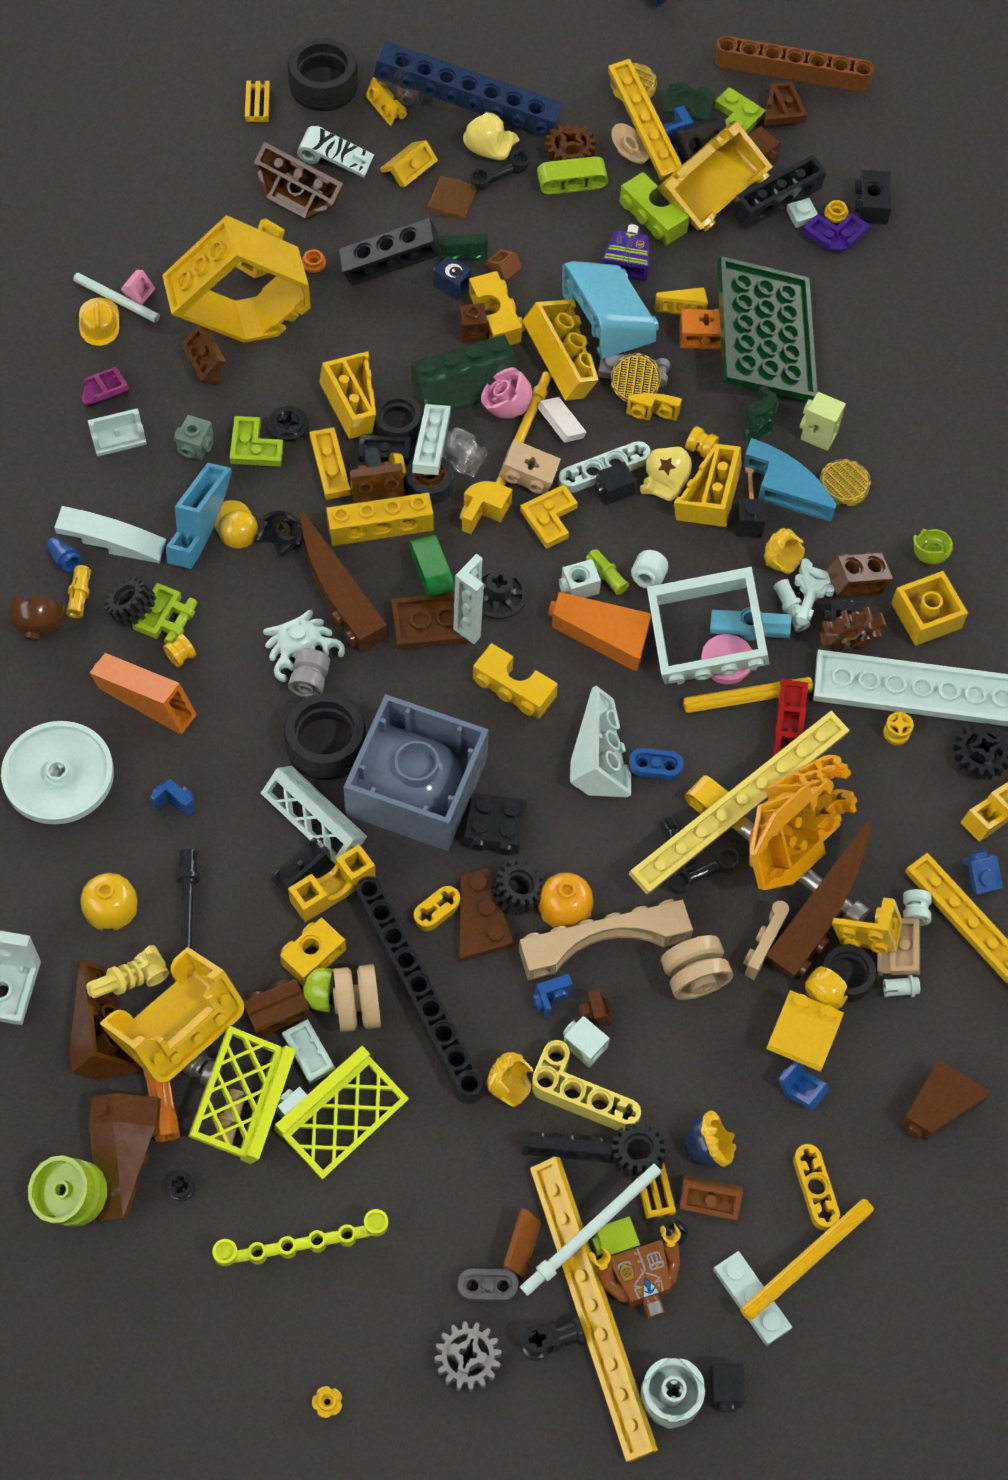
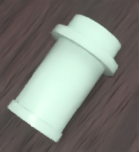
M908 975V978L883 979L885 998L910 995L913 998L915 994H920V981L918 977Z

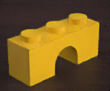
M497 271L469 278V295L473 304L484 303L485 310L496 312L486 316L487 336L493 350L521 343L522 332L525 331L522 318L516 315L515 302L513 298L509 299L507 295L506 282L504 279H500Z
M491 643L473 665V679L480 687L489 688L495 692L501 700L505 702L510 701L518 706L524 714L540 719L557 697L558 683L536 670L526 680L517 681L512 679L509 673L513 670V656Z
M360 844L336 858L334 868L326 875L316 879L313 874H310L289 887L290 902L306 923L357 891V884L362 878L367 876L376 878L375 865Z

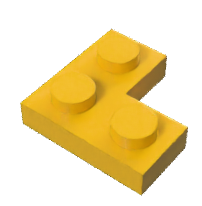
M565 484L520 505V512L547 549L569 538V532L559 517L577 509L578 503Z

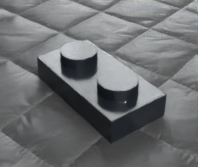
M360 435L359 462H365L364 450L377 448L381 463L387 462L391 453L402 454L404 463L409 464L410 437Z

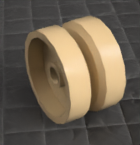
M706 935L686 940L675 945L661 956V964L665 974L672 977L669 984L676 999L688 1000L707 995L720 989L732 980L734 974L729 962L726 959H722L724 949L717 936Z
M374 964L360 965L358 967V984L354 985L351 970L348 967L333 969L335 987L332 988L335 1014L339 1015L340 1032L356 1030V1012L362 1013L363 1026L366 1029L381 1028Z

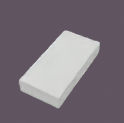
M560 397L539 402L537 408L564 443L584 438L586 434L585 429Z

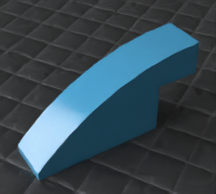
M751 438L745 454L743 469L747 467L754 469L756 473L765 475L758 499H765L767 503L831 522L836 503L813 473L783 451Z
M207 463L176 504L177 532L166 546L167 563L192 569L203 551L220 513L231 476V468Z

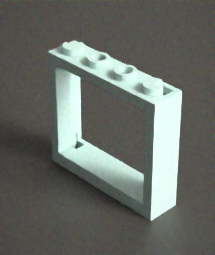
M752 567L647 587L660 670L664 684L677 682L679 685L684 683L685 680L694 678L696 680H706L711 675L721 673L723 675H732L737 673L738 670L747 668L749 670H757L759 666L770 664ZM747 588L758 649L669 666L659 605Z

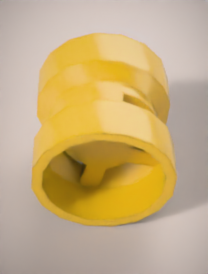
M695 426L686 441L685 449L691 452L697 451L701 457L706 458L713 446L718 444L719 437L714 434L708 435L704 433V429Z

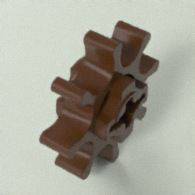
M865 607L862 612L854 611L849 615L846 610L841 611V616L836 618L835 622H822L824 632L819 633L823 648L833 644L835 652H841L843 648L852 649L854 646L861 650L864 648L863 644L868 643L870 639L879 640L882 638L880 629L885 628L886 623L883 613L872 616L869 607Z

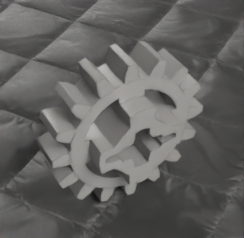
M466 1321L463 1322L461 1330L452 1325V1334L450 1336L446 1333L441 1335L444 1344H436V1351L442 1353V1355L435 1356V1363L442 1364L438 1369V1374L448 1375L445 1380L447 1385L453 1381L457 1382V1391H460L463 1385H467L469 1392H473L474 1384L476 1383L482 1389L485 1388V1378L492 1381L495 1379V1375L491 1370L500 1369L501 1363L494 1360L501 1357V1350L494 1349L498 1344V1339L492 1338L489 1340L490 1329L487 1328L480 1332L479 1323L477 1322L473 1329L468 1328ZM467 1337V1340L460 1344L454 1343L460 1338ZM478 1341H481L485 1345L488 1351V1355H486V1353L481 1352L478 1346ZM472 1345L473 1358L469 1360L466 1368H464L463 1355H466ZM447 1358L455 1361L458 1367L457 1373L452 1370ZM476 1369L483 1370L475 1376L468 1377L469 1373Z

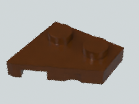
M792 81L771 83L768 90L764 125L772 126L806 122L808 114Z

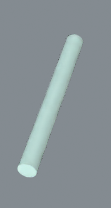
M80 273L74 275V282L154 323L158 322L160 314Z

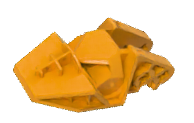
M827 755L820 757L765 787L768 800L758 805L755 825L749 835L750 866L754 869L758 889L768 890L794 884L826 854L823 842L841 826L840 821L842 819L840 814L857 811L855 806L857 798L854 797V792L832 789L834 785L830 779H846L851 775L848 765L842 763L839 756Z

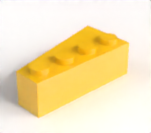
M574 299L536 302L522 322L565 401L584 399L598 382V376L591 354L587 353L585 348L587 345L586 337L581 335L579 328L581 320L578 315H575L574 311L576 307Z

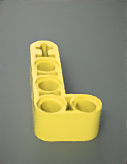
M559 1040L547 1043L532 1079V1092L537 1098L617 1131L621 1128L625 1131L626 1125L631 1123L632 1128L636 1126V1122H639L641 1109L637 1102L565 1073L570 1055L569 1047L566 1043ZM559 1053L562 1055L563 1060L558 1062L552 1061L549 1055ZM546 1078L553 1084L545 1088L540 1086L538 1081ZM573 1089L580 1096L572 1099L566 1096L565 1091ZM601 1100L605 1102L607 1107L599 1110L594 1108L592 1102ZM612 1106L616 1107L614 1115H611ZM626 1112L631 1114L628 1120L623 1119Z

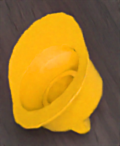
M94 298L81 306L79 311V330L81 337L87 343L93 346H104L114 341L118 336L119 311L113 301L107 298Z

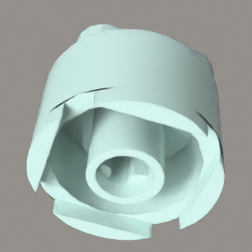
M664 1358L654 1363L647 1371L640 1389V1398L646 1415L656 1424L668 1429L681 1427L693 1420L701 1408L705 1396L702 1374L694 1364L681 1358ZM676 1388L679 1391L676 1397H669L666 1394L668 1389L673 1390Z

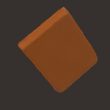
M502 249L485 262L486 267L493 272L497 271L499 277L504 280H508L522 268L517 253Z

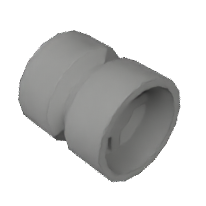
M315 649L299 650L296 654L293 665L295 670H293L290 676L288 688L294 694L304 698L313 694H321L325 685V677L328 674L330 658L323 652Z

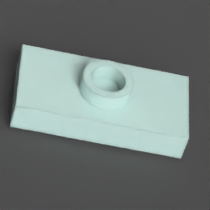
M308 1019L282 1032L287 1045L296 1049L294 1057L309 1084L335 1071V1066Z

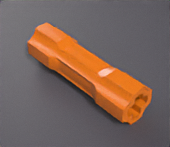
M144 1070L149 1096L161 1099L159 1129L156 1137H154L155 1142L175 1140L180 1137L170 1080L163 1083L158 1082Z

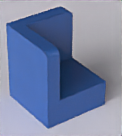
M684 106L675 108L674 121L663 124L671 144L676 143L673 131L691 126L694 123Z

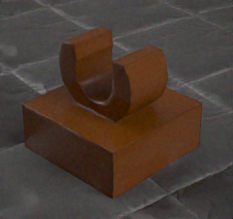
M600 989L588 992L590 1002L578 1006L580 1016H584L589 1021L595 1019L601 1026L612 1024L613 1020L607 996Z

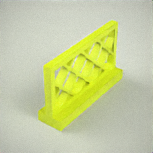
M227 1027L188 1137L241 1157V1161L249 1164L259 1160L296 1049L289 1046L280 1047L234 1027ZM234 1036L241 1039L247 1051L234 1056L229 1046L231 1037ZM260 1048L273 1052L270 1063L262 1067L254 1051ZM225 1054H227L229 1059L224 1060ZM249 1054L255 1070L243 1075L236 1059ZM230 1062L237 1078L224 1083L219 1071L222 1065ZM268 1068L266 1074L264 1075L263 1070ZM257 1073L262 1086L259 1091L251 1094L244 1078ZM217 1080L219 1086L214 1088L215 1082ZM239 1081L246 1097L233 1102L226 1086ZM221 1089L228 1105L214 1110L210 1096L213 1092ZM258 1095L257 1101L255 1103L253 1097ZM248 1100L253 1112L251 1118L242 1121L235 1105ZM206 1108H207L208 1111H209V1114L204 1115V1113H205V1111H206ZM230 1109L236 1124L223 1130L217 1114ZM209 1117L212 1118L218 1133L212 1136L198 1132L202 1120ZM249 1122L248 1127H247V1130H246L245 1127H244V1124H246V1123ZM239 1128L243 1137L241 1147L238 1148L230 1145L225 1133ZM220 1136L222 1141L217 1140L215 1138Z
M363 1046L355 1051L278 1121L274 1127V1131L288 1142L321 1180L409 1100L369 1056L370 1053ZM367 1066L376 1074V1085H359L360 1073ZM356 1077V1085L349 1084ZM380 1079L386 1086H380ZM342 1089H355V1105H339L338 1093ZM359 1090H376L375 1106L359 1105ZM380 1090L392 1091L399 1100L392 1107L379 1106ZM332 1098H334V1104H327ZM320 1109H334L333 1125L316 1124L317 1112ZM338 1109L355 1110L354 1126L337 1125ZM358 1110L375 1111V1123L370 1127L358 1126ZM379 1111H387L379 1118ZM313 1117L312 1124H305L309 1119ZM300 1128L312 1129V1145H299L292 1135ZM316 1129L333 1130L332 1146L315 1145ZM337 1130L354 1131L353 1143L349 1147L336 1146ZM358 1131H365L359 1138H357ZM305 1150H311V1157ZM315 1150L332 1151V1163L324 1170L315 1162ZM336 1151H343V1152L336 1158Z

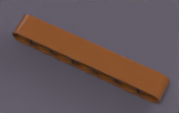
M730 36L718 39L715 52V63L721 68L864 92L869 89L874 72L873 64L867 60Z

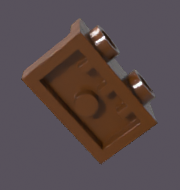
M198 325L185 339L182 346L187 353V358L192 362L198 378L205 383L209 382L218 385L221 379L217 372L225 365L226 360L209 329Z

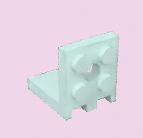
M0 931V986H7L9 991L7 995L0 998V1021L23 1025L41 961L30 936Z

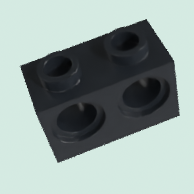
M713 118L673 131L680 159L689 160L710 141L713 131L717 135L727 127L725 118ZM692 138L695 141L693 150L689 147V142Z

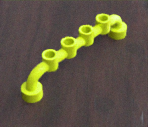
M374 1209L365 1215L363 1226L353 1227L346 1224L341 1226L338 1231L328 1233L315 1230L308 1237L293 1239L290 1236H285L277 1243L263 1245L260 1242H255L249 1248L237 1250L233 1241L221 1239L215 1243L212 1253L215 1261L221 1266H229L233 1263L249 1260L253 1264L260 1265L270 1256L281 1255L283 1258L290 1259L296 1255L297 1251L311 1249L315 1253H320L325 1250L327 1245L340 1243L344 1247H350L356 1242V1239L383 1235L388 1229V1217L382 1210ZM345 1232H350L352 1234V1237L350 1239H344L342 1238V1235ZM315 1238H321L323 1240V1242L320 1245H314L312 1243V1241ZM285 1244H291L293 1246V1248L290 1251H284L282 1249ZM255 1250L263 1251L260 1257H254L252 1254Z

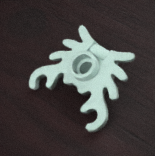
M311 609L296 619L263 630L265 635L273 636L265 644L266 648L274 646L269 656L270 660L274 661L277 655L281 653L274 667L275 677L281 682L288 681L287 676L282 674L281 670L283 668H288L291 671L295 670L294 664L289 658H296L297 652L301 649H315L317 645H320L323 653L327 656L329 655V649L332 647L339 649V657H343L345 654V647L341 641L321 636H332V630L320 627L324 624L322 619L310 620L313 615Z

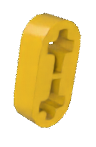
M444 886L419 904L414 911V924L421 931H431L453 915L460 906V893L458 890L451 886ZM443 896L446 898L453 897V904L446 902L439 907L443 903ZM433 912L430 922L427 919L421 921L422 913L429 915Z

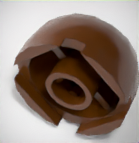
M23 596L11 598L9 606L11 624L18 632L25 634V639L40 641L41 636L53 634L61 625L64 606H60V603L39 597H31V600L22 601Z

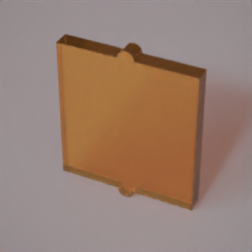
M440 176L427 210L465 220L477 188L470 183L461 181V179L455 180Z

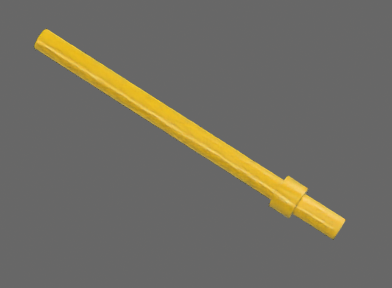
M543 372L538 385L534 386L530 404L514 440L524 443L538 410L537 406L540 401L545 400L548 393L546 389L552 377L549 372ZM498 475L496 483L505 486L507 481Z

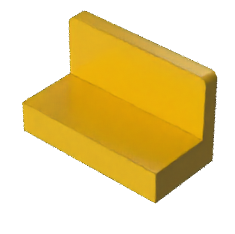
M423 140L408 145L383 165L380 170L382 173L391 171L399 186L406 187L437 162L438 159L428 142Z

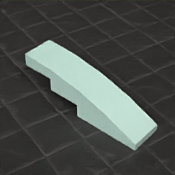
M65 506L61 507L54 527L56 533L79 537L82 539L83 544L108 548L109 554L160 563L167 542L165 538L133 525Z

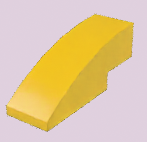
M1008 782L991 792L986 800L970 809L960 822L979 842L1008 822Z

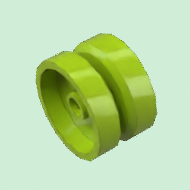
M64 1155L50 1157L40 1163L32 1173L28 1185L29 1203L33 1212L41 1220L71 1227L83 1226L94 1220L102 1211L107 1198V1182L103 1172L94 1163Z

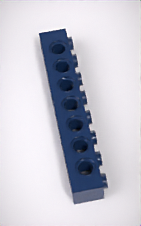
M384 41L376 61L374 77L407 89L419 91V93L480 114H485L486 112L493 113L505 123L543 136L550 135V129L555 128L563 103L388 41Z

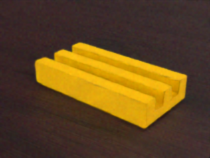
M246 81L245 122H269L270 81H265V84H261L260 81H256L255 84H251V81ZM251 91H255L254 116H250ZM260 91H265L264 116H259Z
M664 1163L661 1169L662 1173L659 1175L667 1207L662 1208L656 1180L654 1179L650 1183V1188L656 1210L651 1209L646 1187L640 1192L646 1220L676 1214Z

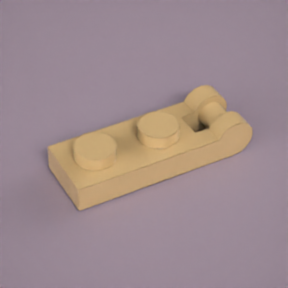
M776 901L773 904L769 915L770 923L768 927H761L755 940L759 942L756 950L750 948L743 964L747 965L744 975L755 980L766 959L767 953L772 948L785 923L789 912V906L786 902Z

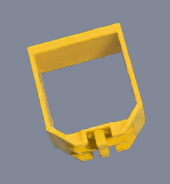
M227 215L162 275L172 315L243 343L279 336L286 330V326L281 324L284 320L293 322L299 317L298 314L303 315L311 308L309 285L298 247ZM241 261L276 276L262 288L261 293L252 298L235 301L210 290Z

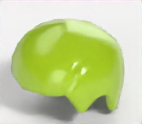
M923 529L918 536L914 535L913 537L914 554L920 561L926 564L937 565L951 555L953 551L952 539L944 531Z
M317 968L306 978L303 993L308 1006L314 1010L330 1012L332 1005L329 1003V997L333 987V969Z

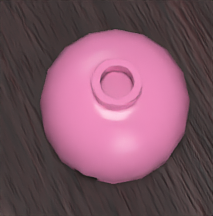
M513 367L504 369L494 376L495 381L491 386L488 383L486 384L481 395V402L494 416L511 419L523 414L527 410L532 398V388L522 372Z

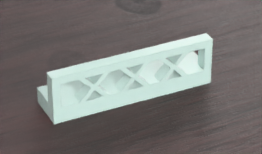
M477 554L455 575L453 629L473 644L481 637L484 583L481 582L483 558Z
M293 766L277 768L261 791V794L309 840L315 837L321 848L325 845L330 850L331 860L335 864L336 858L349 851L351 847L358 844L362 845L367 838L353 822ZM277 782L283 787L285 799H278L271 792ZM292 801H298L302 805V817H297L293 813ZM311 819H317L321 822L322 834L317 835L312 831ZM330 837H337L344 844L338 853L331 849Z

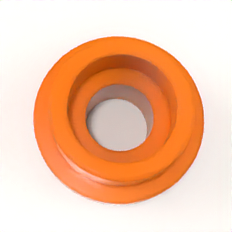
M308 250L302 257L304 270L310 273L322 271L326 266L325 256L319 250Z

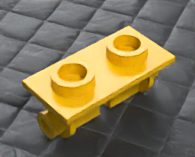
M372 77L365 96L385 121L392 126L394 119H404L406 117V108L398 100H394L395 96L385 83L378 82L375 77Z

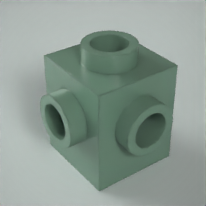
M187 415L182 427H178L174 435L178 453L187 458L202 460L205 453L209 452L213 445L212 423Z

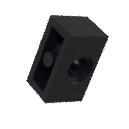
M862 170L860 180L856 179L854 193L858 194V198L855 201V212L859 213V218L866 223L888 224L892 209L891 171Z

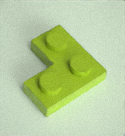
M730 87L715 100L714 106L729 116L725 120L726 126H729L732 121H736L747 134L765 117L766 111Z
M235 416L230 464L281 467L283 440L260 439V417Z

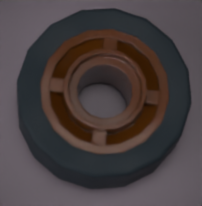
M442 457L439 474L424 475L412 473L414 460L412 459L406 467L405 485L408 494L429 493L431 504L445 500L453 490L454 470L450 462Z

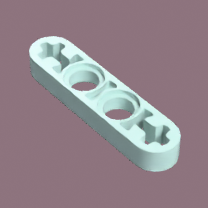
M637 441L571 465L560 472L558 484L559 486L565 484L570 493L593 486L596 483V475H589L586 470L591 467H595L599 471L611 466L609 461L612 459L625 461L630 471L646 465L650 448L646 443ZM569 477L571 480L575 479V481L571 483V481L566 480V478Z

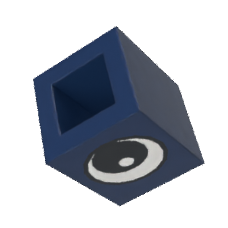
M447 255L433 269L434 287L458 300L469 288V278L472 276V269Z

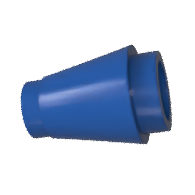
M55 536L47 541L46 547L49 549L60 570L73 572L75 566L81 564L80 552L59 537Z

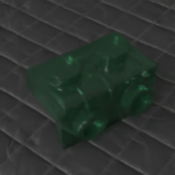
M487 234L439 236L442 254L439 256V262H442L447 255L457 261L487 260Z

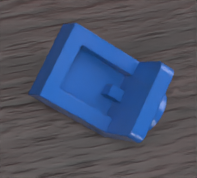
M171 779L164 784H159L150 796L152 807L156 811L168 801L187 818L196 811L193 801L195 799L194 795L186 787L180 788Z
M978 850L971 852L970 857L962 859L963 864L969 868L973 893L981 894L1003 888L998 857L996 855L987 853V850Z
M793 1061L789 1067L785 1068L779 1078L784 1095L811 1111L829 1091L827 1083L805 1072L802 1064Z

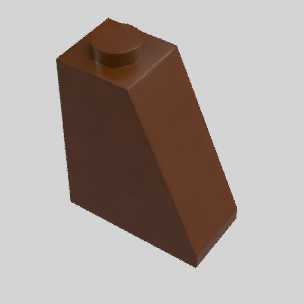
M938 1060L900 1126L905 1128V1131L913 1138H922L927 1141L980 1106L990 1090Z

